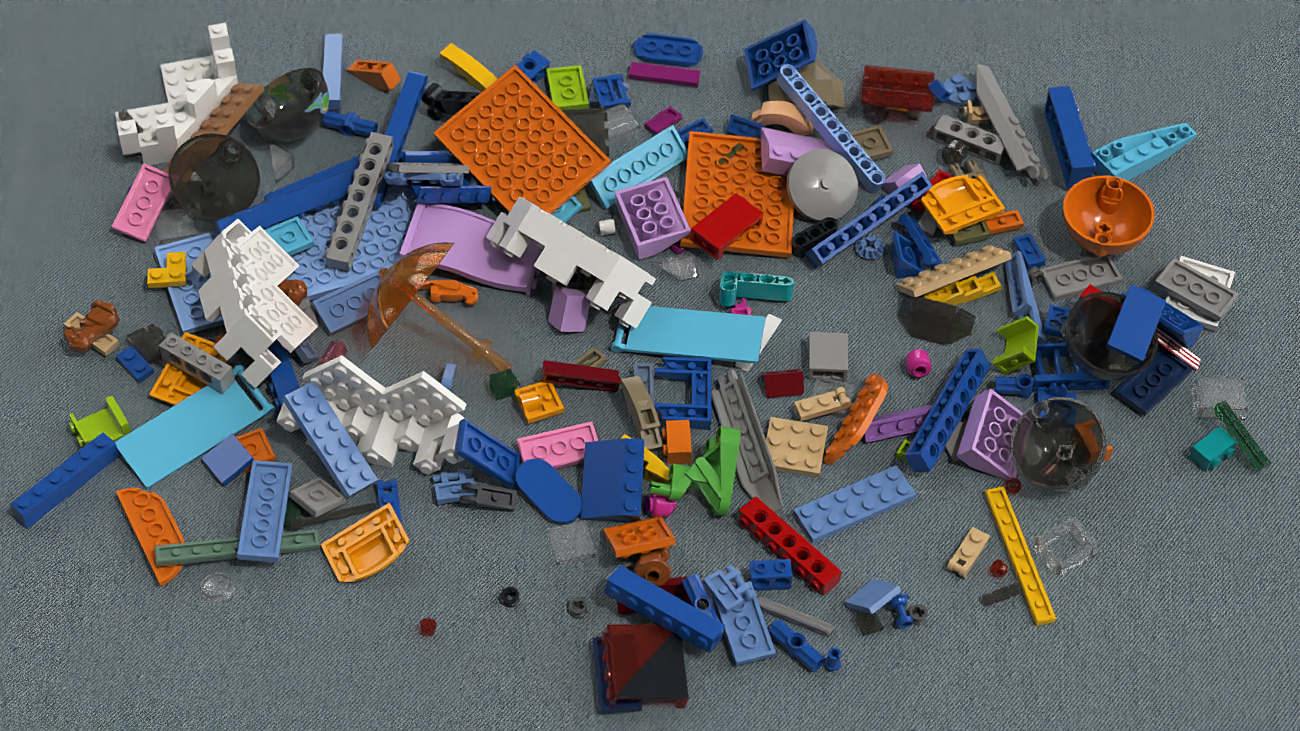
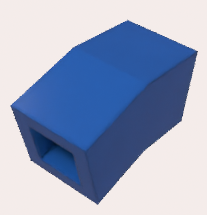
M936 79L929 84L932 93L944 103L951 96V93L946 90L943 82Z

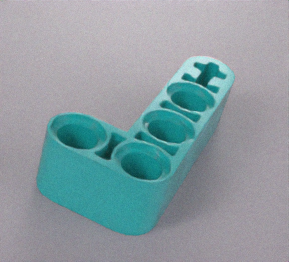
M727 271L721 275L719 303L723 306H733L736 303V297L789 301L793 298L794 280L787 276Z

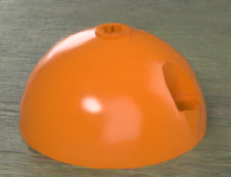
M1094 176L1079 181L1069 189L1063 202V218L1070 236L1082 248L1097 256H1114L1134 249L1146 238L1155 218L1154 207L1147 194L1132 182L1114 176Z

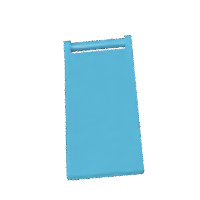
M650 306L638 327L630 326L627 344H622L625 326L618 322L615 340L611 344V351L615 353L627 351L690 358H711V360L757 364L766 318L763 316Z
M242 364L233 369L234 377L239 376L263 407L261 411L256 408L236 380L223 394L210 386H206L115 442L120 454L147 489L213 449L231 433L235 435L275 411L276 408L273 404H269L257 387L254 388L241 375L246 370Z

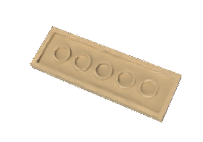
M988 245L983 247L981 251L967 253V256L963 258H954L948 264L937 265L933 270L921 271L915 277H906L902 282L896 284L897 289L912 297H918L1011 260V254L1008 251L1002 250V248Z

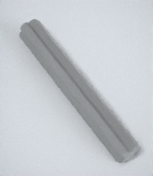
M764 597L757 599L761 610L830 636L832 633L833 625Z

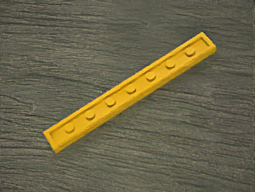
M1004 486L985 490L984 495L1035 625L1039 626L1055 622V614Z

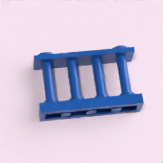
M1104 341L1037 343L1035 358L1037 375H1034L1033 392L1038 390L1048 391L1049 386L1053 383H1056L1057 387L1064 384L1067 387V391L1109 389L1112 378L1111 373L1102 372L1099 355L1103 351ZM1080 356H1091L1094 372H1083ZM1053 357L1056 374H1045L1042 358ZM1061 357H1072L1075 373H1064Z

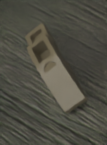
M639 376L621 379L620 383L630 417L633 416L639 439H645V447L649 451L662 448L663 444L658 427H660L659 419L643 381Z

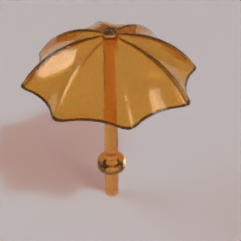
M442 242L419 247L398 259L388 269H380L379 276L381 279L371 297L367 315V332L371 349H373L408 303L413 301L474 350L472 357L477 361L483 357L505 375L510 371L513 365L490 348L492 341L488 338L480 341L417 293L455 243Z

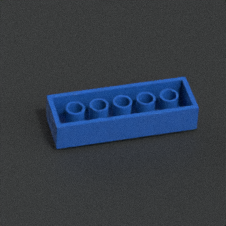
M1070 86L1048 88L1044 115L1067 191H1069L1079 181L1093 177V171L1096 170V162L1092 160L1091 146L1087 144V133L1083 131V120L1079 118V107L1075 105V95L1071 92Z

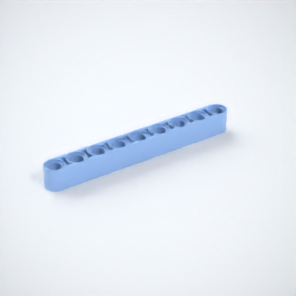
M783 65L777 76L778 85L830 147L850 163L857 179L866 190L871 193L879 192L885 181L883 172L792 65Z

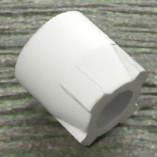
M614 219L599 221L601 236L616 234Z

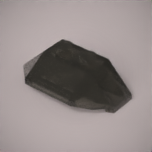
M923 297L902 298L898 312V318L911 337L947 346L970 336L976 316L958 306Z

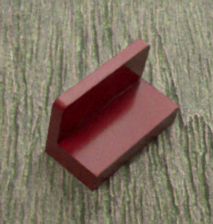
M801 369L762 372L766 397L804 394L803 371Z

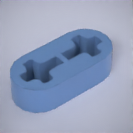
M447 362L441 385L451 391L457 364Z

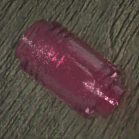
M332 341L321 358L319 366L341 355L345 357L348 352L346 345L341 341Z

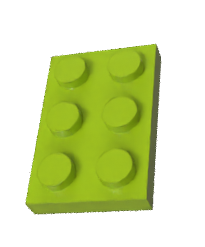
M581 65L546 69L551 100L561 111L589 108Z

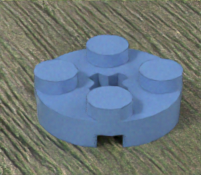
M956 74L944 83L946 90L951 93V96L946 101L948 104L954 107H961V105L967 104V100H971L972 104L976 101V83L972 80Z

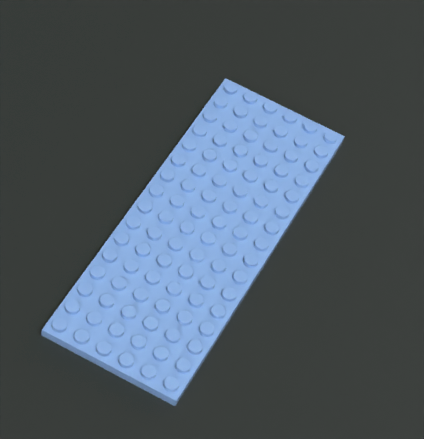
M409 182L408 186L389 185L381 208L372 207L350 271L329 267L327 259H325L326 249L331 246V235L337 229V218L343 212L344 200L347 201L346 196L339 198L340 202L332 205L330 203L323 204L324 208L313 211L311 209L306 211V215L299 217V219L312 237L314 246L290 256L300 266L286 280L298 279L304 281L308 294L303 300L309 298L310 301L323 297L377 271L381 272L384 279H389L429 268L430 266L407 264L406 267L399 265L400 251L417 206V201ZM437 203L447 206H453V203ZM217 231L154 247L160 268H167V253L186 252V286L167 287L183 335L185 332L191 334L224 324L222 314L213 322L206 320L198 290L211 278V273L204 278L191 265L218 236Z

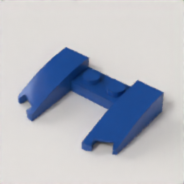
M663 357L662 362L665 365L662 369L656 367L655 375L691 381V404L654 403L655 410L660 411L663 416L661 421L666 423V421L689 420L690 428L710 430L711 358Z

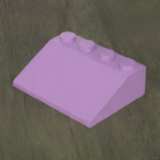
M761 128L762 171L788 176L792 164L803 154L816 149H826L834 152L825 140Z
M667 177L615 192L616 207L639 260L657 255L691 233Z
M990 388L975 396L956 457L972 468L1014 482L1033 420Z

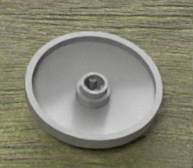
M816 149L803 154L792 164L787 176V192L792 205L804 217L816 222L827 217L837 220L844 216L854 205L858 193V182L852 166L843 156L831 150Z

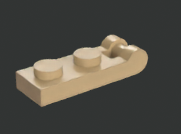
M839 387L832 392L794 402V408L800 421L847 409L852 403L846 397L845 388Z
M972 527L953 558L950 559L946 569L951 572L954 570L959 573V576L965 578L988 543L990 535Z

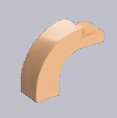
M785 101L764 102L761 110L753 112L751 118L752 121L763 125H783L794 134L802 136L812 134L814 126L795 104Z

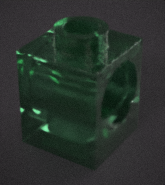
M511 368L489 375L490 388L496 401L514 396V390L520 386L519 378L513 374Z

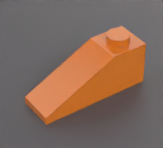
M357 60L347 69L348 73L377 89L392 90L401 80L392 62Z

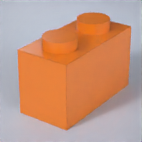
M689 420L666 421V428L662 429V440H666V445H663V456H667V464L691 463L692 451Z

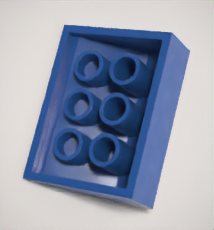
M805 19L744 48L753 91L776 81L781 67L785 64L792 65L796 70H799L816 62L818 43L815 30Z
M1139 287L1140 289H1143V290H1145V291L1151 293V292L1148 291L1147 289H1145V288H1143V287ZM1127 291L1122 292L1120 294L1122 302L1125 299ZM1166 302L1156 327L1175 339L1183 347L1188 348L1196 343L1205 326Z
M622 438L585 442L581 520L621 522L641 520L645 439Z

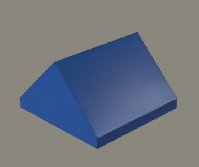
M895 231L892 234L890 251L896 278L915 277L919 275V272L924 271L921 254L917 251L915 243Z

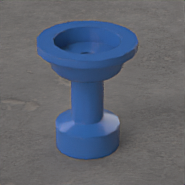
M898 594L886 603L891 609L897 610L899 619L896 620V623L900 629L907 628L914 623L912 617L907 616L904 608L909 600L908 594Z

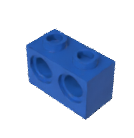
M790 559L750 561L749 582H752L754 591L791 589L792 570Z

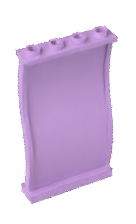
M417 203L400 251L399 265L406 267L407 264H417L435 267L492 287L526 292V295L530 296L531 290H535L538 279L535 277L540 275L541 270L534 267V264L543 249L536 246L537 241L531 239L520 258L516 255L510 257L503 252L504 248L500 247L498 250L490 245L491 240L486 238L495 220L453 206Z

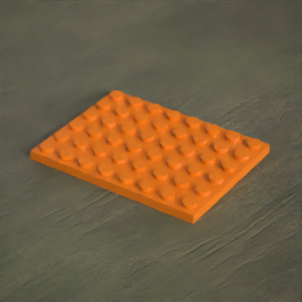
M516 64L433 132L434 136L462 165L469 167V172L482 186L492 187L490 194L508 213L520 196L540 207L545 212L552 214L612 164L611 160Z
M690 131L683 214L690 230L737 193L764 213L763 220L760 226L753 225L723 251L791 258L794 206L787 192V176L762 171L761 138ZM691 233L681 239L680 247L700 248L690 240Z

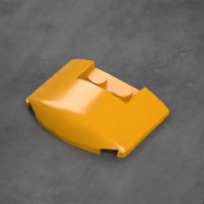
M968 175L945 179L931 187L926 196L921 199V203L943 234H956L958 230L983 220L989 221L1005 210V207L990 186L979 175L977 179L968 178Z
M187 332L182 336V339L222 362H227L214 348L217 343ZM167 362L149 396L175 406L208 385Z
M389 502L326 540L321 546L338 581L345 583L359 581L382 571L400 556L410 540Z

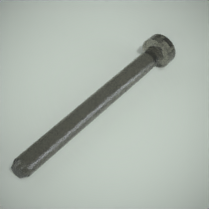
M368 503L328 512L316 518L310 516L295 520L292 517L288 519L291 532L297 531L298 527L374 511L376 504Z

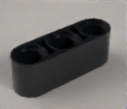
M827 217L794 235L792 239V254L798 258L805 257L807 251L837 231L838 221L835 218Z

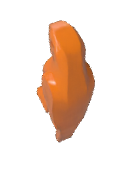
M429 280L410 283V289L431 290L432 303H438L441 300L457 302L464 299L467 305H473L479 300L478 289L455 280Z

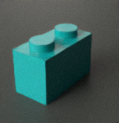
M1219 426L1192 447L1189 458L1207 472L1211 468H1217L1223 459H1229L1234 454L1237 441Z

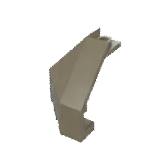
M817 58L816 62L797 70L831 112L845 108L843 82ZM777 80L768 84L769 101H785L794 104L778 85Z

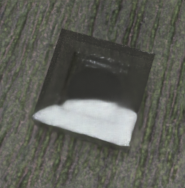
M876 612L873 614L862 613L856 615L855 620L863 636L882 631L883 625Z

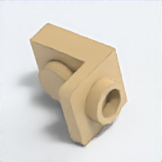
M967 100V106L963 108V117L967 118V124H989V117L984 107H972L971 100Z

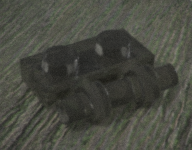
M154 324L149 325L148 332L142 327L127 335V341L149 364L162 357L159 345L166 339L163 331Z

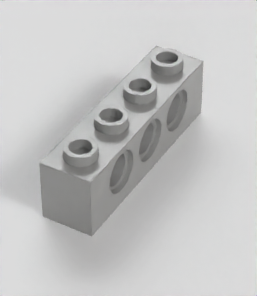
M942 115L934 128L933 141L998 166L1006 153V149L999 136L952 117Z
M172 332L159 345L163 360L222 394L235 381L231 366Z

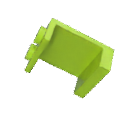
M1025 316L997 328V332L1006 339L1005 354L993 359V365L1004 374L1034 363L1039 325L1028 316Z
M113 396L105 398L107 408L77 421L73 413L69 414L71 421L68 423L69 428L73 434H77L78 437L76 439L81 448L102 432L114 442L131 433L129 423Z

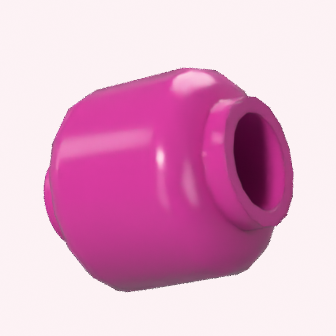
M916 349L906 355L905 364L911 376L924 377L931 371V361L926 351Z
M650 494L645 500V508L652 517H669L672 511L676 509V501L668 500L667 496Z

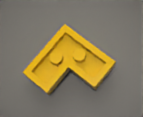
M186 252L167 253V268L148 269V288L186 286Z

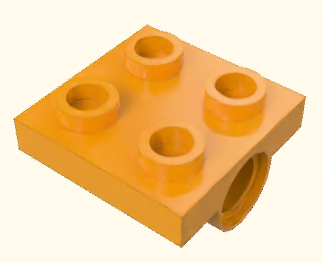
M539 382L514 390L516 400L528 424L564 413V406L552 383Z

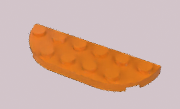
M870 374L865 379L866 383L858 392V398L850 406V412L843 419L840 430L834 435V441L826 449L823 461L827 465L845 455L844 452L848 451L852 445L855 446L867 431L888 391V384L881 375Z
M126 488L116 491L120 504L160 587L167 584L178 575L184 564L157 567L155 546L185 542L166 502L156 493L141 491V488Z

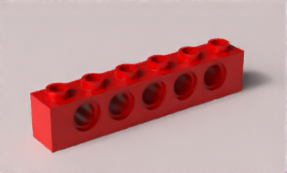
M757 496L739 509L738 521L740 525L751 531L758 541H762L770 552L775 553L781 559H790L791 568L798 577L805 579L814 591H818L824 596L840 583L842 571Z

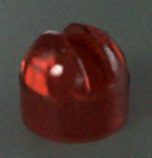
M1011 477L1006 481L1005 488L1009 493L1016 494L1021 490L1022 484L1017 478ZM1017 483V486H1008V484Z
M1000 559L995 560L990 566V572L995 576L1003 577L1008 572V566Z
M424 618L421 620L420 631L424 636H431L435 633L437 623L434 619Z

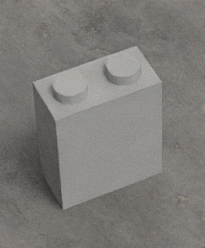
M810 332L808 342V380L847 381L848 333Z

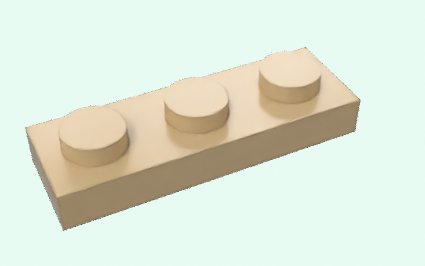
M78 312L75 313L64 323L65 329L74 326L77 330H80L79 321L85 317ZM107 333L96 339L91 347L107 356L119 346V341Z

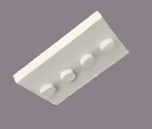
M1184 256L1180 257L1179 261L1228 288L1231 287L1235 275L1234 271ZM1167 295V303L1204 325V328L1217 330L1219 321L1174 296Z

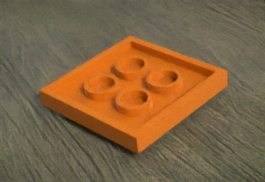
M662 516L603 529L604 536L616 558H627L631 554H645L653 549H667L672 545H676L675 537Z

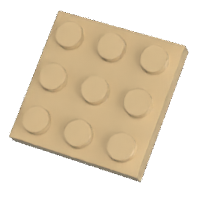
M771 417L766 442L776 471L819 478L828 426Z

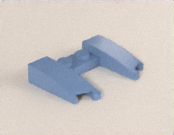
M391 170L384 173V178L388 185L408 186L409 179L411 183H422V180H429V183H441L443 187L463 186V173H406Z

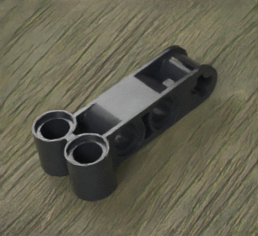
M431 83L424 91L421 100L429 106L427 109L428 116L438 121L444 114L455 115L476 98L480 92L443 90L439 84Z

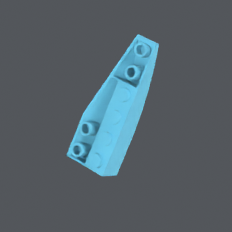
M1187 123L1119 138L1093 151L1092 158L1096 162L1098 176H1114L1128 181L1170 157L1193 140L1197 133Z

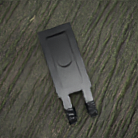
M461 484L462 490L476 491L475 497L468 495L460 496L461 502L474 503V505L507 511L515 510L517 490L483 484Z

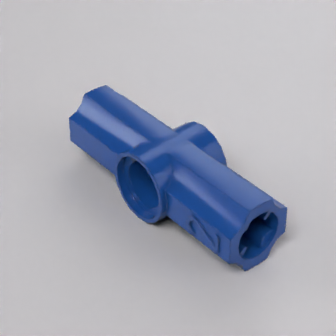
M327 111L324 120H322L323 126L339 129L346 136H353L355 133L370 137L371 132L377 133L378 123L360 119L353 112H348L344 115Z
M698 573L683 579L681 583L692 606L719 621L712 606V600L707 595ZM704 601L707 604V609H699L697 602Z
M776 620L768 629L770 636L786 649L789 657L798 659L812 672L821 668L825 662V657L806 642V637L803 634L794 632L782 620Z

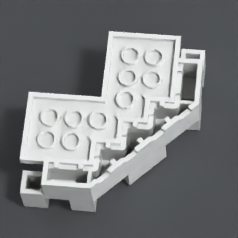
M226 23L208 26L213 51L212 56L160 65L168 103L115 112L123 156L142 153L143 162L147 165L169 162L180 153V148L191 140V135L201 128L202 122L209 119L212 115L211 112L220 106L222 99L232 92V87L238 83Z
M520 196L508 215L502 212L499 214L486 236L487 239L491 240L490 245L498 250L502 247L505 254L510 257L516 255L519 258L524 253L531 239L537 241L536 246L543 249L534 267L546 273V278L555 284L559 281L567 286L578 267L581 268L580 272L587 277H590V275L597 277L585 298L591 301L590 305L600 310L602 307L608 311L617 295L622 297L624 300L615 316L620 319L619 323L627 328L630 325L637 328L652 302L639 295L638 292L646 282L653 285L656 278Z
M237 219L224 229L191 264L204 278L211 273V278L198 290L206 320L213 322L221 314L227 333L214 348L228 361L242 347L246 354L255 360L241 374L254 388L281 363L268 349L276 339L291 353L318 327L278 287L300 265L260 226L251 232Z
M341 355L304 373L302 379L308 383L312 382L319 387L352 440L359 441L357 448L367 463L393 468L398 450L401 449L416 452L413 465L428 475L440 470L444 458L452 464L465 460L456 454L459 421L464 419L459 412L465 410L466 403L426 372L422 371L384 388ZM283 402L276 422L290 432L300 429ZM307 439L306 444L314 450V448Z

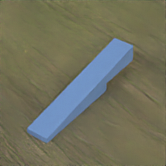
M325 34L322 97L329 91L328 110H341L342 34Z
M1018 250L1011 255V260L1005 262L1013 314L1018 316V319L1028 316L1039 325L1037 343L1042 344L1047 342L1046 336L1043 334L1044 329L1023 256Z

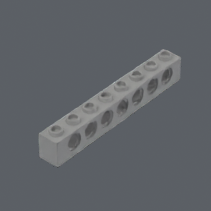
M371 132L370 137L365 141L364 154L361 153L359 168L354 171V182L352 185H349L347 201L344 200L342 205V215L337 218L336 232H333L331 235V246L325 252V259H327L329 267L346 271L351 270L386 171L387 163L394 148L392 136Z

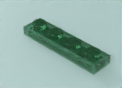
M1226 400L1212 407L1215 410L1216 417L1226 425L1227 432L1237 440L1238 447L1247 454L1254 468L1260 471L1272 464Z

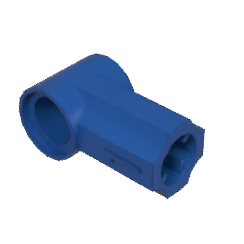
M1025 373L1020 374L1018 377H995V392L997 394H1016L1023 399L1028 398L1032 395L1033 377Z

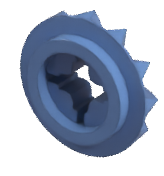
M867 234L865 237L862 236L859 240H856L855 250L862 258L876 259L884 253L885 244L882 243L881 238L878 239L875 235L872 237Z

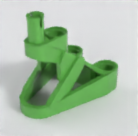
M719 426L715 439L708 438L706 440L702 457L697 458L691 466L672 463L669 470L668 484L651 481L649 484V489L651 490H648V493L667 496L668 500L679 501L687 488L699 490L712 508L713 514L725 517L731 503L740 445V430Z

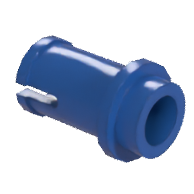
M833 647L831 648L832 651L828 650V657L825 660V666L830 671H836L841 667V651Z

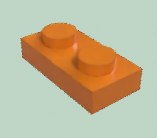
M1018 210L1000 213L989 221L984 220L990 235L1021 229L1024 226Z

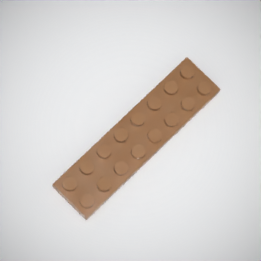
M235 84L232 87V92L225 96L220 106L211 112L212 115L209 119L203 121L201 128L191 135V140L180 148V153L169 161V164L162 171L177 177L178 180L174 188L181 189L251 107L265 90L261 84Z

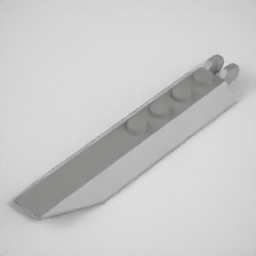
M976 63L977 96L1016 170L1021 171L1025 169L1032 179L1038 178L1040 181H1045L1048 177V172L1046 168H1042L1039 158L1034 153L1032 145L1025 136L1026 133L1022 130L1019 120L1015 117L990 68Z
M731 369L728 371L731 382L728 383L723 375L719 376L718 380L721 388L720 390L711 391V396L721 426L740 430L736 470L741 485L752 499L757 496L770 509L777 512L783 508L775 465L743 374L740 373L739 377H737L736 372Z

